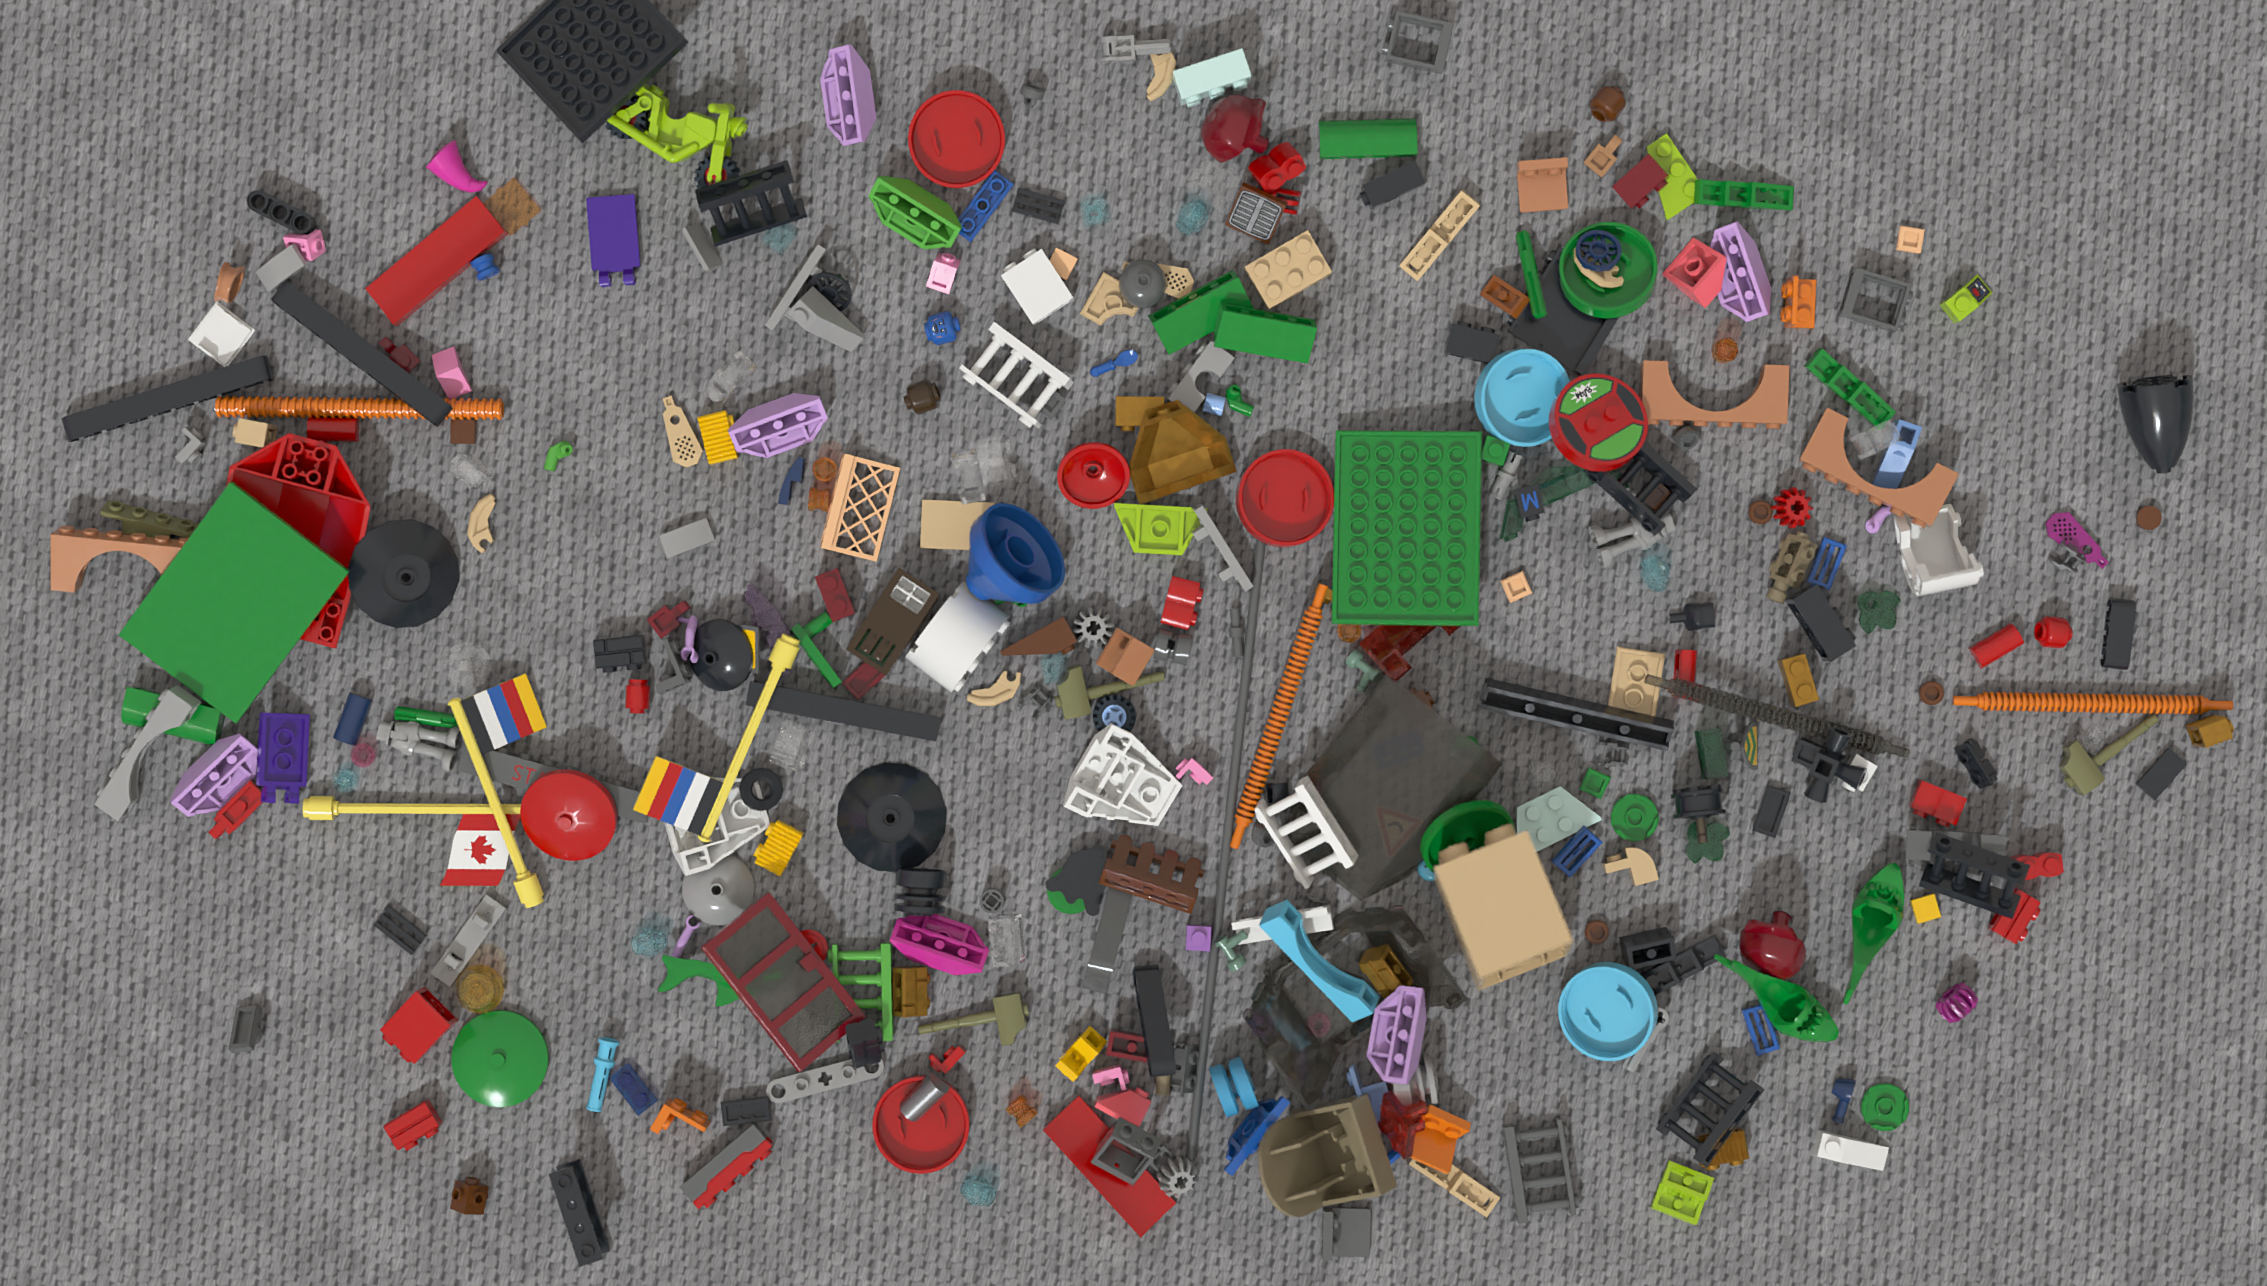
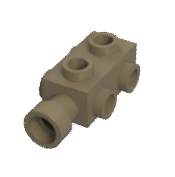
M1797 531L1795 535L1788 533L1787 538L1781 540L1779 544L1780 554L1777 560H1774L1769 567L1771 573L1769 577L1775 580L1773 587L1769 588L1765 596L1766 598L1784 604L1788 587L1799 588L1817 548L1815 543L1809 541V535Z

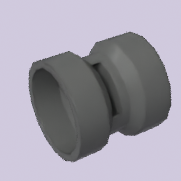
M996 888L986 889L980 897L981 908L987 913L998 912L1004 904V895Z

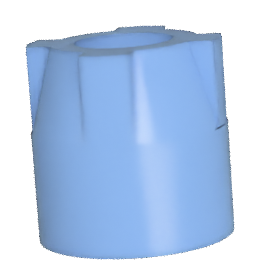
M1207 393L1202 411L1221 416L1226 398Z

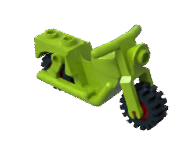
M645 84L636 93L640 98L632 96L606 121L607 125L605 127L607 130H611L610 133L613 136H617L620 139L633 138L671 163L684 162L713 144L712 155L703 158V161L698 163V169H695L694 173H697V177H694V180L698 183L696 185L697 188L739 176V172H741L740 168L736 166V161L731 160V137L743 136L748 128V124H746L747 118L733 117L735 106L729 102L724 104L710 103L708 105V110L711 113H720L718 120L699 112H688L684 118L672 119L668 116L670 101L663 96L664 91L655 85L650 87Z

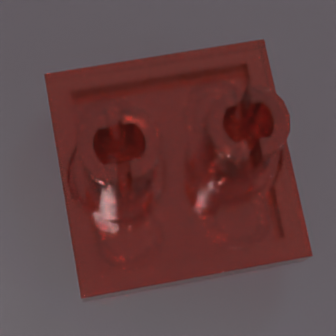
M1391 1090L1383 1094L1378 1127L1380 1132L1389 1139L1393 1149L1396 1152L1398 1151L1403 1159L1412 1157L1415 1134L1425 1130L1424 1120L1420 1116L1427 1115L1428 1108L1423 1100L1403 1106Z

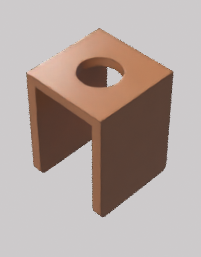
M1116 628L1096 664L1134 686L1155 650L1121 629Z

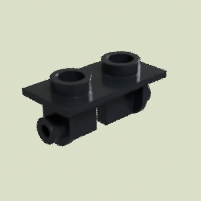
M1970 738L1963 745L1954 748L1958 760L1966 767L1972 782L1979 789L1993 785V782L1998 779L1996 776L1997 772L1988 759L1982 763L1979 759L1985 753L1977 740L1974 741L1973 738Z

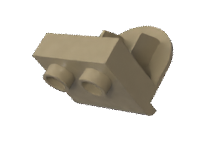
M1368 1094L1308 1105L1292 1110L1290 1115L1271 1124L1262 1137L1258 1154L1261 1182L1272 1204L1287 1216H1306L1323 1206L1381 1196L1397 1187Z

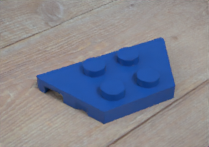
M1280 1096L1278 1101L1274 1098L1267 1101H1258L1259 1106L1250 1111L1228 1139L1226 1158L1230 1162L1224 1167V1170L1231 1176H1233L1248 1155L1253 1154L1258 1149L1259 1142L1265 1131L1271 1124L1275 1123L1290 1104V1101Z

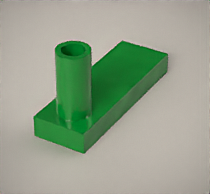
M824 611L803 627L798 623L790 629V632L800 641V646L830 687L834 689L842 681L811 641V638L833 623L829 615Z

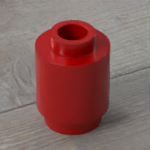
M628 680L625 708H630V713L645 714V709H650V686H648V680Z

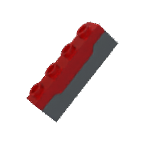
M753 1123L679 1188L698 1210L703 1205L708 1208L718 1199L715 1195L719 1191L727 1192L736 1184L733 1179L739 1174L744 1177L754 1168L752 1165L754 1161L758 1158L763 1161L773 1152L770 1148L774 1142L768 1138V1135L757 1123Z

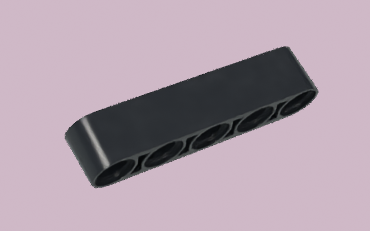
M1155 964L1133 967V980L1149 1075L1151 1078L1175 1075V1057L1159 966Z

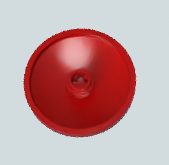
M561 769L541 775L529 786L521 803V822L527 836L540 850L558 859L579 861L599 854L610 843L617 828L618 813L611 794L598 780L580 771Z

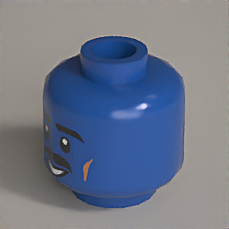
M949 311L932 314L928 317L927 322L924 323L928 341H933L935 345L954 342L957 339V332L961 331L958 317L953 318Z

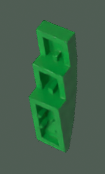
M1698 179L1695 180L1694 204L1792 211L1794 186Z
M1818 348L1805 363L1804 367L1878 430L1881 431L1896 413L1865 382L1855 377L1844 365L1839 364L1823 348Z

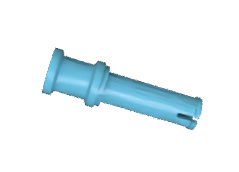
M609 1037L598 1038L600 1045L598 1054L594 1057L596 1068L586 1109L594 1112L602 1111L610 1069L615 1066L616 1047L620 1044V1041Z

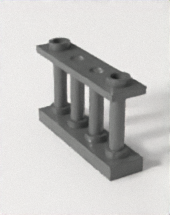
M1560 1116L1555 1117L1556 1126L1519 1131L1514 1129L1512 1124L1502 1125L1516 1219L1519 1224L1528 1223V1216L1532 1215V1212L1568 1207L1571 1216L1576 1215L1575 1208H1579L1577 1193L1573 1194L1565 1136H1568V1127L1566 1122H1562ZM1558 1136L1560 1150L1522 1155V1153L1517 1151V1144H1520V1141ZM1561 1159L1563 1174L1530 1179L1521 1177L1520 1168H1523L1526 1164ZM1565 1183L1566 1198L1533 1203L1525 1201L1524 1192L1528 1191L1529 1188Z

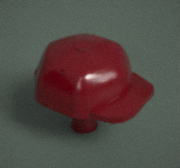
M1229 95L1216 101L1207 112L1200 129L1202 141L1208 153L1218 162L1223 163L1238 156L1246 148H1250L1258 155L1265 152L1268 148L1269 139L1260 135L1266 101L1261 98L1251 99L1243 95Z
M1773 912L1771 923L1754 919L1747 921L1745 929L1741 930L1739 939L1740 956L1745 966L1761 974L1778 979L1791 978L1800 971L1807 957L1803 941L1797 938L1794 930L1789 927V922L1792 918L1787 912Z

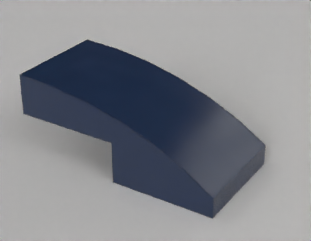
M799 457L788 471L781 487L778 504L790 505L793 482H803L805 458Z

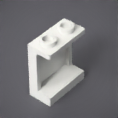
M1036 249L1029 251L1023 256L1025 260L1019 264L1015 262L1009 264L1003 269L1004 274L1001 275L1033 326L1074 300L1042 249L1036 251Z

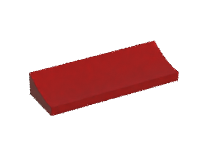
M475 196L373 281L365 290L382 309L391 323L399 326L471 266V261L483 256L507 236L508 232L483 202Z
M1078 1095L1043 1127V1131L1141 1238L1177 1202L1172 1196H1167L1160 1189L1158 1181L1147 1169L1135 1184L1131 1185L1090 1163L1098 1144L1110 1128ZM1113 1139V1141L1110 1143L1118 1149L1135 1157L1124 1144L1118 1142L1117 1140Z

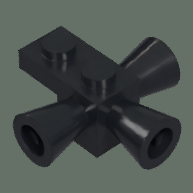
M1830 727L1826 747L1803 737L1799 739L1791 761L1809 768V774L1814 776L1804 792L1805 796L1814 801L1826 803L1829 786L1838 778L1855 790L1860 788L1867 768L1845 764L1847 756L1841 754L1853 737L1851 733L1838 727Z

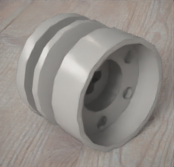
M1429 1054L1422 1055L1423 1066L1418 1064L1408 1085L1391 1083L1396 1111L1412 1108L1413 1097L1418 1096L1421 1106L1426 1105L1425 1095L1427 1094L1429 1095L1431 1105L1438 1103L1439 1087L1437 1074Z

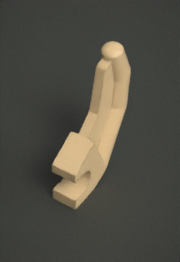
M1172 52L1162 55H1150L1155 76L1147 89L1146 97L1149 101L1163 96L1173 81L1172 74L1175 71L1176 61Z
M1574 248V261L1582 274L1601 287L1613 288L1622 286L1623 277H1613V275L1618 274V266L1613 267L1610 271L1601 272L1585 269L1578 261L1575 253L1576 248Z
M488 494L477 502L469 518L467 535L472 545L482 554L486 550L481 546V541L487 539L490 543L494 542L488 518L496 505L495 497L492 494Z
M1003 671L997 682L990 688L973 690L971 693H968L967 701L977 706H996L1013 698L1020 685L1021 673L1016 672V679L1009 681L1007 679L1008 671Z

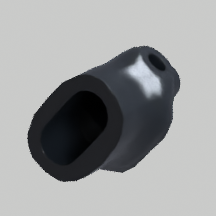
M1688 603L1684 606L1683 613L1669 614L1670 623L1684 622L1685 628L1688 631L1715 628L1713 603Z

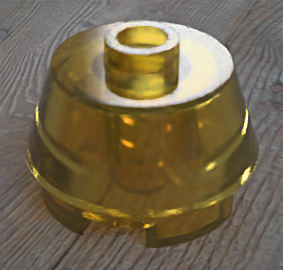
M475 965L467 968L461 973L456 983L458 1001L465 1009L474 1013H486L493 1010L501 1002L504 994V985L500 975L494 969L484 965Z

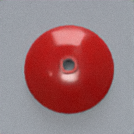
M1088 442L1072 448L1064 455L1058 466L1057 481L1060 491L1071 503L1082 508L1098 509L1109 506L1122 497L1129 485L1130 470L1126 458L1119 450L1105 443ZM1090 466L1097 467L1095 470L1089 469Z

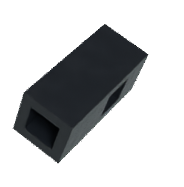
M1416 161L1362 185L1361 189L1363 192L1359 194L1365 206L1369 205L1372 210L1424 186L1425 181Z

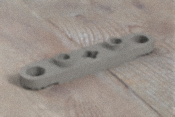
M848 1059L776 1078L768 1084L766 1093L772 1102L783 1103L866 1081L882 1074L884 1061L881 1059V1062H878L879 1069L874 1073L868 1072L865 1066L856 1069L853 1067L852 1060ZM822 1072L832 1076L828 1085H825L824 1081H819ZM775 1084H781L785 1087L786 1092L784 1096L776 1097L773 1095L772 1088Z

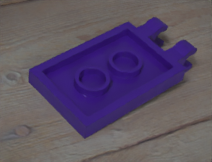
M635 194L586 198L592 271H599V286L611 287L610 272L622 271L623 283L625 285H635L634 268L641 267Z
M260 712L256 785L263 786L261 802L275 803L277 789L286 790L284 803L299 804V787L307 786L310 714Z

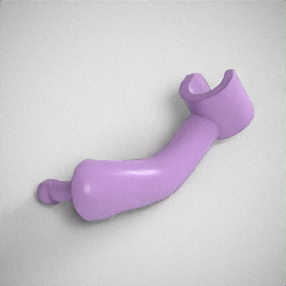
M1882 506L1866 522L1865 527L1869 533L1878 532L1884 519L1891 514L1889 512L1890 507Z
M694 615L689 619L680 616L678 620L681 623H687L685 647L681 650V656L686 661L688 655L692 654L690 660L692 663H696L699 656L693 647L698 620Z
M690 915L686 919V928L675 945L672 957L680 958L693 930L699 927L700 922L695 927L690 926L688 923L689 919L694 915Z

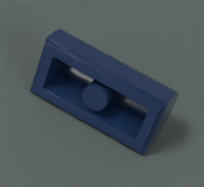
M349 692L333 738L343 743L357 746L373 700Z

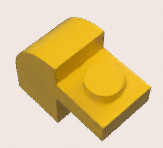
M1089 1026L1064 1052L1055 1066L1074 1082L1108 1041Z

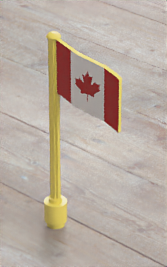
M310 796V798H304L303 817L310 820H334L335 815H339V813L463 814L453 839L448 868L440 886H498L507 868L509 852L489 804L339 803V801H335L334 796ZM501 804L514 835L521 818V804Z

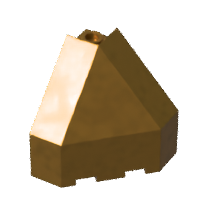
M1179 400L1145 410L1129 464L1130 478L1139 504L1237 472L1226 437Z

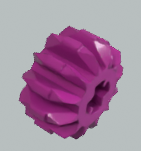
M1963 982L1948 988L1938 998L1935 1007L1944 1020H1947L1949 1023L1959 1022L1961 1018H1965L1976 1007L1978 998L1975 995L1976 993Z

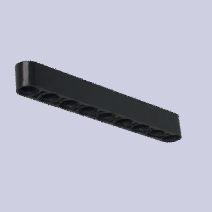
M285 281L271 297L270 300L436 427L443 422L453 409L445 400L288 281Z
M267 355L259 356L61 418L68 442H75L80 437L85 439L101 434L102 430L111 431L125 426V423L133 424L146 420L151 415L156 417L172 412L171 409L174 408L178 410L195 405L194 402L196 401L201 403L217 398L219 394L224 396L240 391L241 387L246 389L262 384L264 380L269 382L274 380V376Z

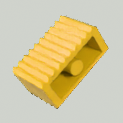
M724 410L697 417L708 463L713 465L738 459L739 452L736 451L728 433V429L735 423L733 414L728 415V411Z
M778 819L776 823H770L765 832V835L768 836L765 844L760 843L753 856L757 857L756 864L778 876H782L804 832Z

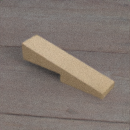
M1462 189L1399 267L1418 281L1481 204ZM1409 264L1413 266L1417 271H1413L1410 268Z
M1408 1156L1404 1159L1409 1165L1485 1217H1488L1500 1199L1494 1192L1453 1164L1451 1171L1445 1174ZM1488 1198H1490L1489 1204L1484 1206Z

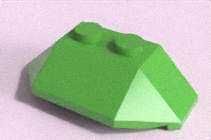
M879 176L868 195L882 224L922 249L952 247L962 229L961 223L948 203L909 179Z

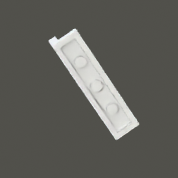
M1330 905L1297 910L1303 916L1306 934L1334 929ZM1263 916L1239 919L1232 922V929L1236 930V934L1244 930L1248 935V938L1243 939L1238 945L1271 940L1259 926Z

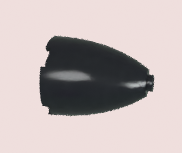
M2159 375L2136 379L2132 381V385H2126V382L2117 384L2123 419L2137 451L2151 469L2156 470V473L2171 472V468L2177 465L2184 451L2191 428L2194 400L2193 377L2191 375H2183V379H2177V376Z

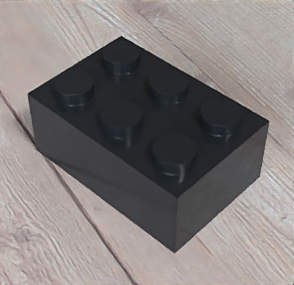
M1809 584L1785 601L1822 660L1832 662L1856 647L1854 643L1856 637L1849 627L1845 628L1840 621L1843 617L1837 607L1832 608L1827 599L1830 596L1823 586L1819 587L1818 584Z

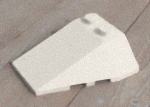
M1111 723L1093 737L1070 777L1063 806L1084 817L1097 816L1105 817L1107 820L1120 819L1128 820L1131 823L1159 826L1181 789L1182 784L1132 733Z
M712 777V778L717 779V780L722 781V782H723V780H724V778ZM742 778L735 779L710 836V842H702L698 839L697 834L664 822L672 852L685 876L710 869L720 860L769 827L770 822L767 811L753 810L746 806L741 799L739 787ZM756 781L753 784L752 792L755 797L763 799L759 783Z

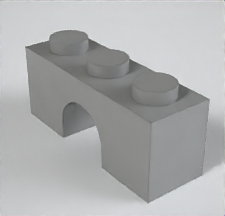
M1212 340L1208 345L1205 342L1196 353L1199 358L1194 364L1189 362L1181 374L1185 377L1180 383L1175 381L1167 393L1170 395L1168 398L1169 402L1179 400L1195 413L1206 398L1195 386L1197 376L1203 372H1210L1221 378L1233 362L1234 357L1224 349L1214 347Z

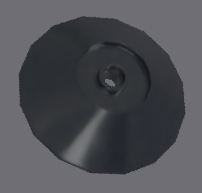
M413 519L391 520L371 529L355 546L348 565L350 570L348 574L349 589L358 607L375 622L394 628L418 627L437 618L452 602L459 583L458 558L450 541L433 526ZM404 573L410 574V578L407 581L401 578Z
M884 762L864 769L847 784L838 802L837 827L844 846L858 862L876 871L896 872L897 868L917 867L936 852L945 834L947 809L940 789L926 773L908 764ZM888 814L895 816L893 823H889L886 820Z

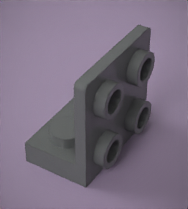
M666 637L662 641L676 673H669L659 678L660 683L655 684L658 694L666 693L691 682L689 678L692 676L691 669L687 662H682L680 657L681 645L678 640L675 641L672 637Z
M1322 1207V1260H1332V1256H1370L1371 1210L1369 1208Z

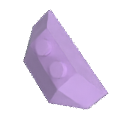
M852 45L830 49L829 57L820 78L827 127L840 140L843 146L865 142L876 120L870 70Z
M1739 222L1716 229L1710 248L1727 258L1722 289L1717 294L1721 306L1741 317L1746 322L1770 314L1771 286L1755 241Z
M792 393L748 409L728 429V433L737 452H745L768 458L812 442L828 417L819 396Z
M241 734L216 741L183 773L170 800L171 804L188 817L221 810L250 780L256 777L258 748Z
M1399 986L1395 989V992L1375 1008L1367 1057L1384 1082L1408 1085L1418 1067L1426 1024L1425 992L1423 988Z

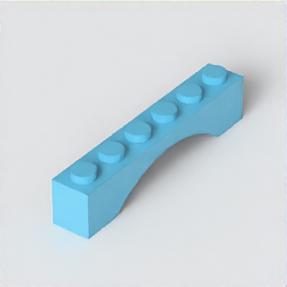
M1288 900L1265 910L1259 926L1351 1022L1374 1013L1380 996L1364 980L1340 971L1317 952L1306 935L1303 916Z

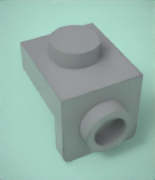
M184 426L181 431L191 441L175 458L184 465L194 464L201 457L200 451L207 443L202 440L205 436L197 428L193 427L191 429Z

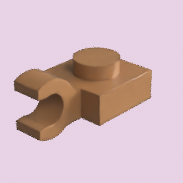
M1614 135L1605 148L1598 144L1583 164L1602 178L1617 160L1612 153L1623 140Z

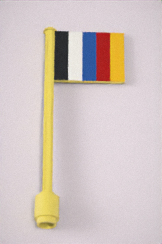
M783 633L780 638H777L768 659L772 662L771 672L723 782L655 756L633 807L634 811L697 834L698 839L702 842L711 841L710 836L780 675L786 668L791 669L800 649L798 646L800 641Z
M524 673L465 699L453 698L448 702V706H451L515 867L517 879L513 881L519 899L526 908H530L544 901L542 897L544 893L536 873H530L526 869L482 758V755L547 727L527 675Z

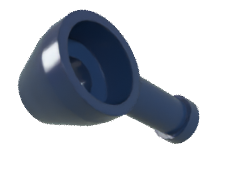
M1836 1078L1832 1094L1840 1100L1835 1115L1832 1117L1833 1121L1841 1124L1844 1123V1116L1856 1080Z

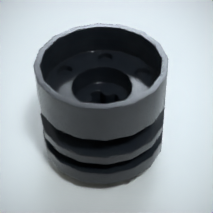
M897 868L896 885L905 887L906 892L895 894V898L906 900V902L895 903L894 910L915 916H931L937 913H944L945 906L936 905L934 901H945L946 896L935 894V889L946 887L947 871L923 868Z

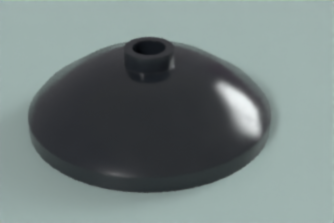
M725 619L707 621L696 629L693 649L699 656L698 661L692 663L690 660L692 654L688 655L695 676L705 686L716 691H730L741 686L748 679L752 671L754 659L753 649L745 632L735 623Z

